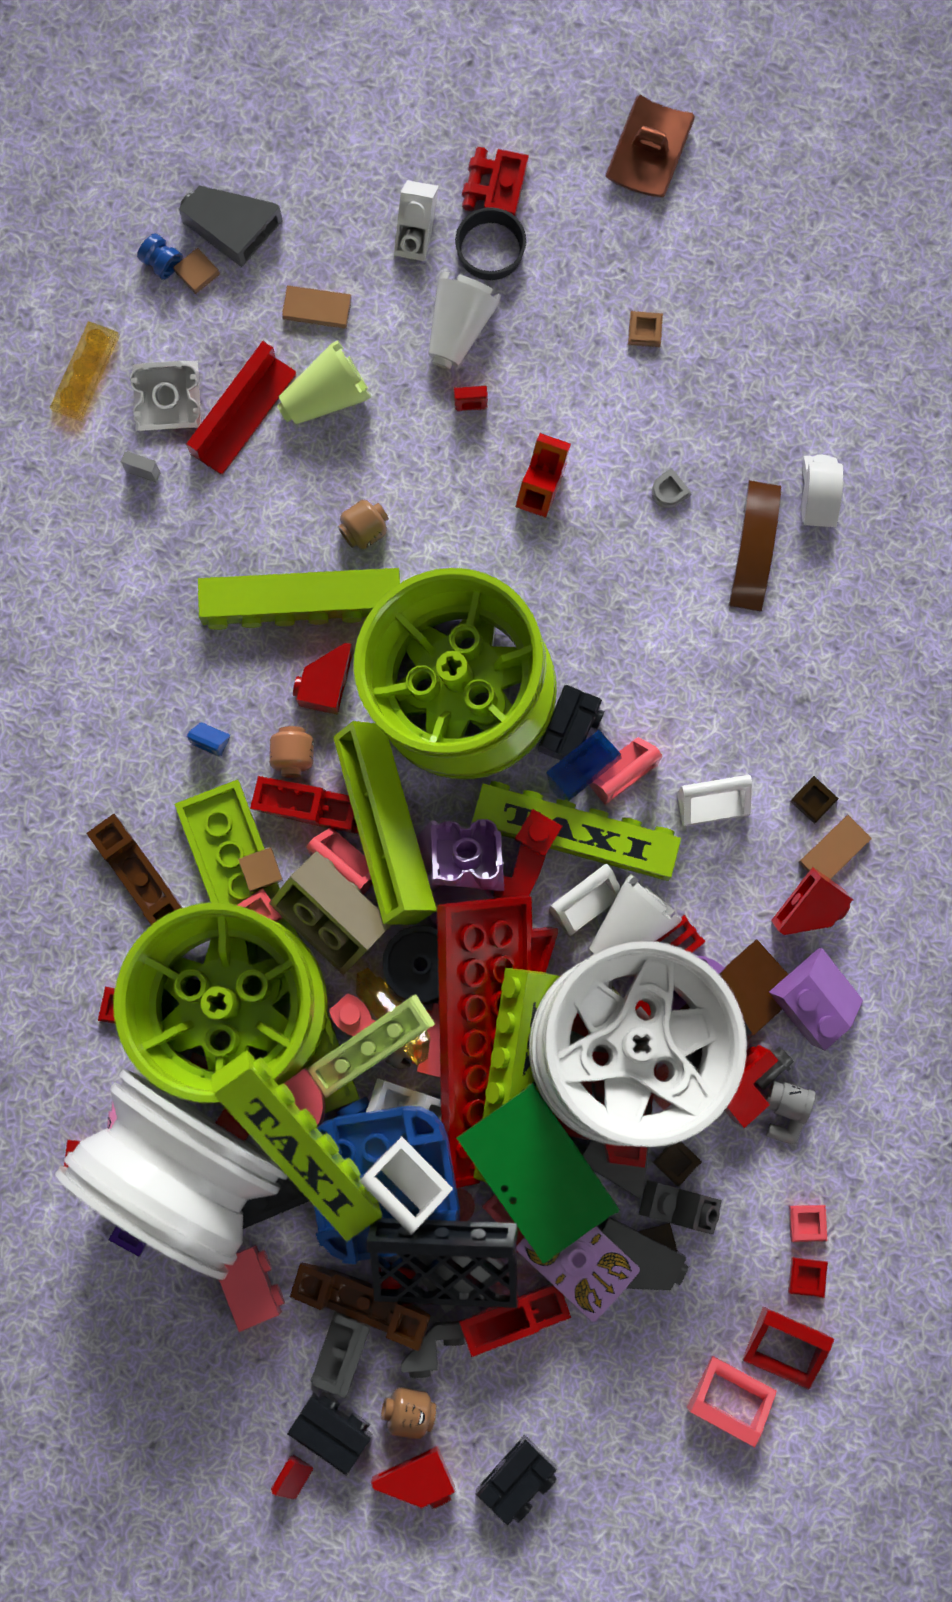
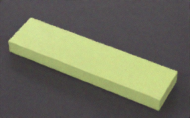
M415 994L309 1066L307 1070L325 1098H327L434 1026L435 1023Z

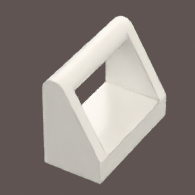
M744 775L681 786L677 792L682 825L690 826L749 816L751 814L752 800L751 776Z
M604 864L550 905L549 912L569 938L612 906L621 889L614 872L607 864Z
M403 1137L391 1146L359 1180L410 1234L425 1221L453 1189ZM380 1170L420 1209L416 1217L375 1177Z

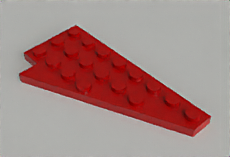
M522 895L437 905L441 1121L448 1135L456 1188L478 1184L481 1181L474 1178L475 1164L461 1146L457 1137L483 1119L486 1088L489 1080L491 1054L494 1047L496 1021L499 1014L505 968L546 973L558 936V928L555 927L532 929L531 896Z

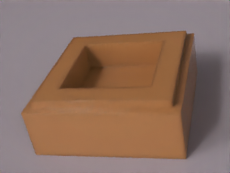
M196 248L173 267L174 272L195 294L220 275L216 266L199 248Z
M631 311L628 345L660 347L663 313Z
M271 847L238 859L250 892L283 881Z

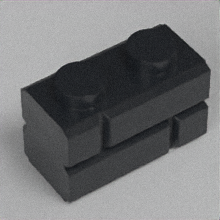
M564 685L554 708L551 721L540 741L538 752L572 766H575L578 758L585 760L592 744L591 741L586 740L591 728L598 729L605 712L599 709L602 700L572 686Z
M313 1392L287 1434L347 1476L372 1437V1433L367 1430L370 1424L355 1413L348 1417L338 1410L340 1403L329 1394L322 1392L318 1396Z
M524 1434L476 1488V1495L507 1526L513 1519L519 1523L531 1510L532 1505L529 1501L539 1491L544 1495L554 1485L557 1477L553 1474L557 1471V1466Z

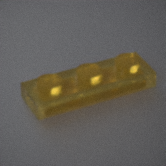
M90 321L87 322L50 405V409L53 412L80 422L83 421L120 337L117 331Z
M368 967L357 973L356 995L377 1019L403 1003L401 1000L397 1001L392 996L386 982L381 977H376ZM426 1030L401 1047L416 1065L428 1059L431 1041L428 1031Z

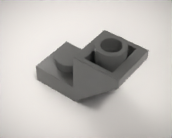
M647 1180L638 1215L714 1235L720 1216L719 1211L722 1200Z
M459 1321L435 1322L425 1334L421 1349L419 1351L412 1349L402 1360L401 1373L409 1372L410 1378L430 1377L431 1371L438 1369L436 1340H443L444 1346L465 1344V1337Z

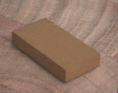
M287 285L282 318L283 320L347 329L352 297L351 294Z
M846 815L799 863L808 872L814 867L831 879L872 838L849 815Z

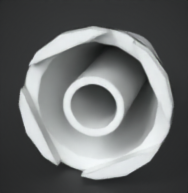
M442 272L437 283L428 355L434 358L432 361L434 365L450 370L452 366L460 365L499 305L501 295L498 293L494 297L491 296L493 289L477 280L459 274L456 280L448 279L450 272Z
M630 874L623 883L589 947L593 952L591 956L607 948L628 942H655L675 928L682 921V918L675 914L671 917L675 910L648 886L643 888L637 882L639 879Z

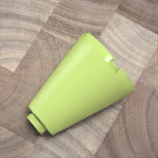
M338 340L331 343L279 396L281 403L277 407L286 422L293 420L297 425L365 402L372 397L366 390L368 387L351 358H346L342 351L344 348Z

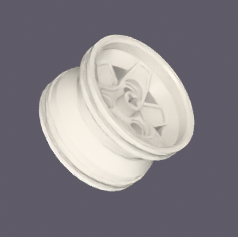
M649 941L628 942L607 948L566 971L552 984L540 1001L534 1015L529 1037V1057L532 1074L542 1098L551 1111L578 1134L600 1143L616 1146H664L690 1138L709 1126L721 1115L737 1091L745 1067L747 1047L745 1025L740 1008L733 993L719 974L706 962L682 948ZM622 977H635L624 998L605 986L604 983ZM673 990L685 1000L691 1009L671 1011ZM639 1000L647 1002L650 1006L651 1014L647 1020L640 1019L635 1012V1006ZM578 1012L590 1034L570 1045L571 1027ZM596 1046H602L608 1052L609 1058L604 1066L597 1065L592 1059V1052ZM702 1048L701 1064L697 1072L685 1056ZM659 1061L665 1063L669 1069V1076L664 1082L657 1080L653 1072L654 1066ZM604 1080L605 1106L595 1100L580 1081ZM651 1092L673 1104L663 1111L642 1116Z
M123 1068L119 1076L124 1082L122 1085L114 1083L110 1088L117 1115L111 1129L106 1128L80 1141L75 1151L69 1152L64 1159L69 1167L60 1166L55 1176L84 1203L136 1238L202 1274L223 1280L228 1274V1269L224 1264H234L237 1259L236 1252L242 1244L243 1213L241 1210L249 1199L277 1194L281 1186L276 1181L278 1178L286 1180L288 1176L270 1156L245 1140L244 1142L217 1125L215 1120L190 1104L161 1090L140 1075Z

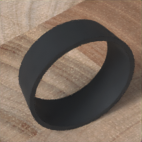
M492 207L482 208L470 213L460 223L456 232L455 245L463 267L471 275L482 280H499L513 273L519 266L526 248V233L520 221L508 211ZM486 223H495L508 228L518 240L520 248L518 258L508 267L496 271H485L472 266L462 255V243L465 236L473 228Z

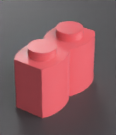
M349 993L329 1010L336 1026L352 1037L375 1022L367 1006L359 998Z

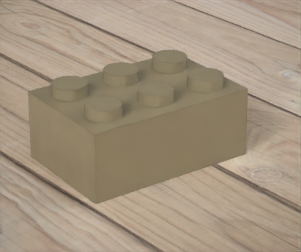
M318 851L288 878L269 902L342 975L392 925L383 924L379 907L374 906L363 896L360 889L339 873L335 865Z

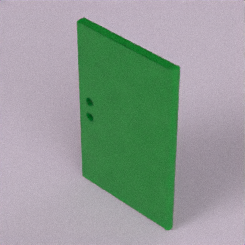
M529 1084L525 1090L457 1137L461 1146L510 1217L517 1223V1227L543 1264L611 1215L620 1211L615 1201L533 1084Z

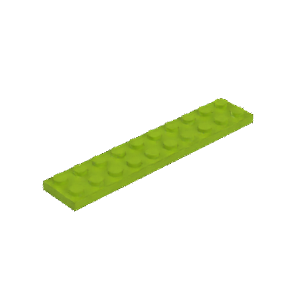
M238 779L175 803V808L211 903L238 905L259 890L249 891L238 860L265 849L240 781ZM276 883L263 889L272 900L280 890V886ZM283 917L277 921V923L285 926L298 936L297 931ZM247 940L250 964L273 958L265 949ZM256 976L249 980L247 990L251 996L258 995L263 989V983ZM290 992L273 1004L288 1019L291 1006ZM328 1012L321 1042L305 1069L340 1046ZM353 1080L327 1098L324 1096L325 1114L360 1099Z

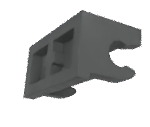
M334 1312L311 1378L313 1386L346 1398L371 1328L370 1325L339 1312Z

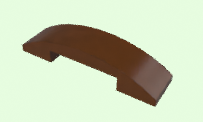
M748 481L739 550L729 606L762 611L777 531L781 498L780 485Z
M112 814L86 833L136 901L151 925L162 917L183 908L115 814Z
M304 1262L299 1265L289 1296L316 1309L322 1310L327 1307L387 1333L385 1338L416 1351L421 1349L431 1315L413 1303L374 1301L372 1283L332 1269Z

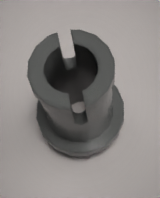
M780 1046L776 1050H770L779 1061L756 1081L763 1091L784 1070L788 1072L791 1070L789 1066L794 1061Z

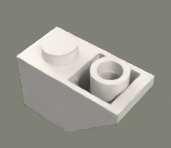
M406 181L400 194L393 256L420 261L426 260L439 186Z

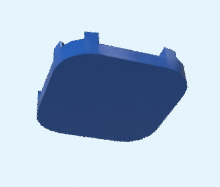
M402 1106L335 1117L323 1122L317 1128L322 1135L328 1133L333 1138L339 1148L338 1153L344 1160L350 1158L355 1163L360 1172V1178L368 1172L391 1146L403 1137L453 1188L425 1220L459 1221L460 1206L448 1135L443 1122L433 1112L421 1106ZM380 1170L375 1177L416 1217L420 1209ZM379 1202L381 1218H394ZM314 1206L318 1227L315 1235L320 1247L323 1246L332 1256L342 1260V1264H357L358 1261L371 1259L370 1253H367L366 1242L370 1226L346 1241ZM380 1253V1256H381V1257H389V1256H396V1255H397V1254Z

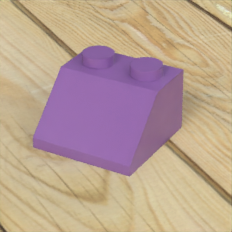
M821 947L769 991L770 995L808 1042L824 1051L852 1027L863 1002L861 996Z

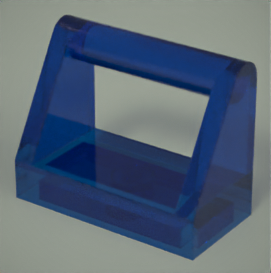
M598 730L546 772L549 787L557 798L570 801L622 759L621 753Z

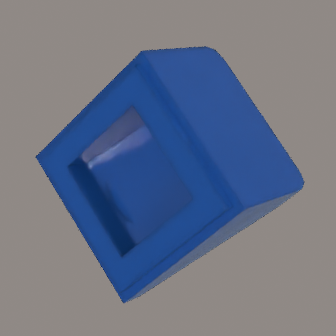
M201 722L191 729L186 737L191 745L219 757L223 754L230 739V734Z

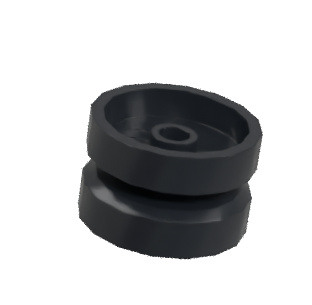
M414 925L399 931L389 941L383 953L382 970L389 988L400 999L406 1001L416 994L422 1005H429L439 1001L438 930L431 926ZM419 958L425 959L428 965L423 971H418L414 967L415 961L419 962Z

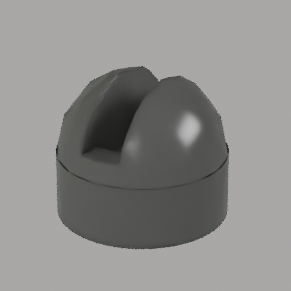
M407 1043L389 1055L385 1062L397 1069H406L411 1064L404 1058L413 1060L414 1049Z

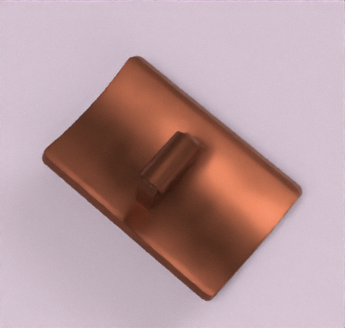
M638 95L635 98L607 169L606 178L624 188L641 194L664 197L695 120L694 114L665 107L649 100L643 95Z

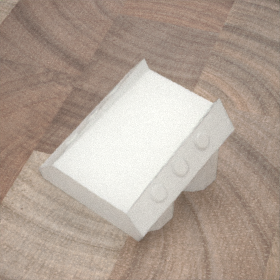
M198 361L150 362L133 365L130 380L131 386L134 389L135 407L133 413L136 431L194 428L200 426Z

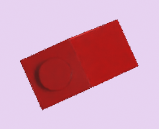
M343 643L304 667L302 677H296L293 687V696H297L296 700L299 707L338 715L353 656L352 644Z
M812 867L771 921L783 935L832 927L837 920H841L846 916L853 898L845 889Z
M438 1445L372 1476L371 1485L374 1490L420 1508L431 1505L432 1509L438 1508L451 1500L450 1495L455 1493V1484Z

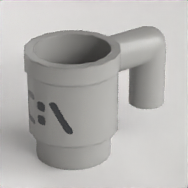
M773 1081L766 1097L770 1104L767 1108L774 1110L775 1114L790 1118L787 1129L770 1123L766 1136L787 1144H795L799 1139L803 1125L807 1123L815 1101V1091L786 1082L781 1084Z

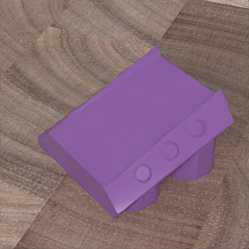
M488 819L476 820L470 828H461L454 821H444L438 825L431 824L433 884L504 891L501 832L497 831L496 825Z

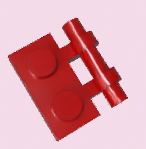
M477 147L474 157L470 158L468 165L470 175L468 183L464 184L462 190V197L464 198L462 208L466 211H474L476 201L483 200L485 201L484 208L503 209L516 217L529 155L497 149L495 160L487 159L488 150L486 148ZM482 175H491L489 186L480 185Z

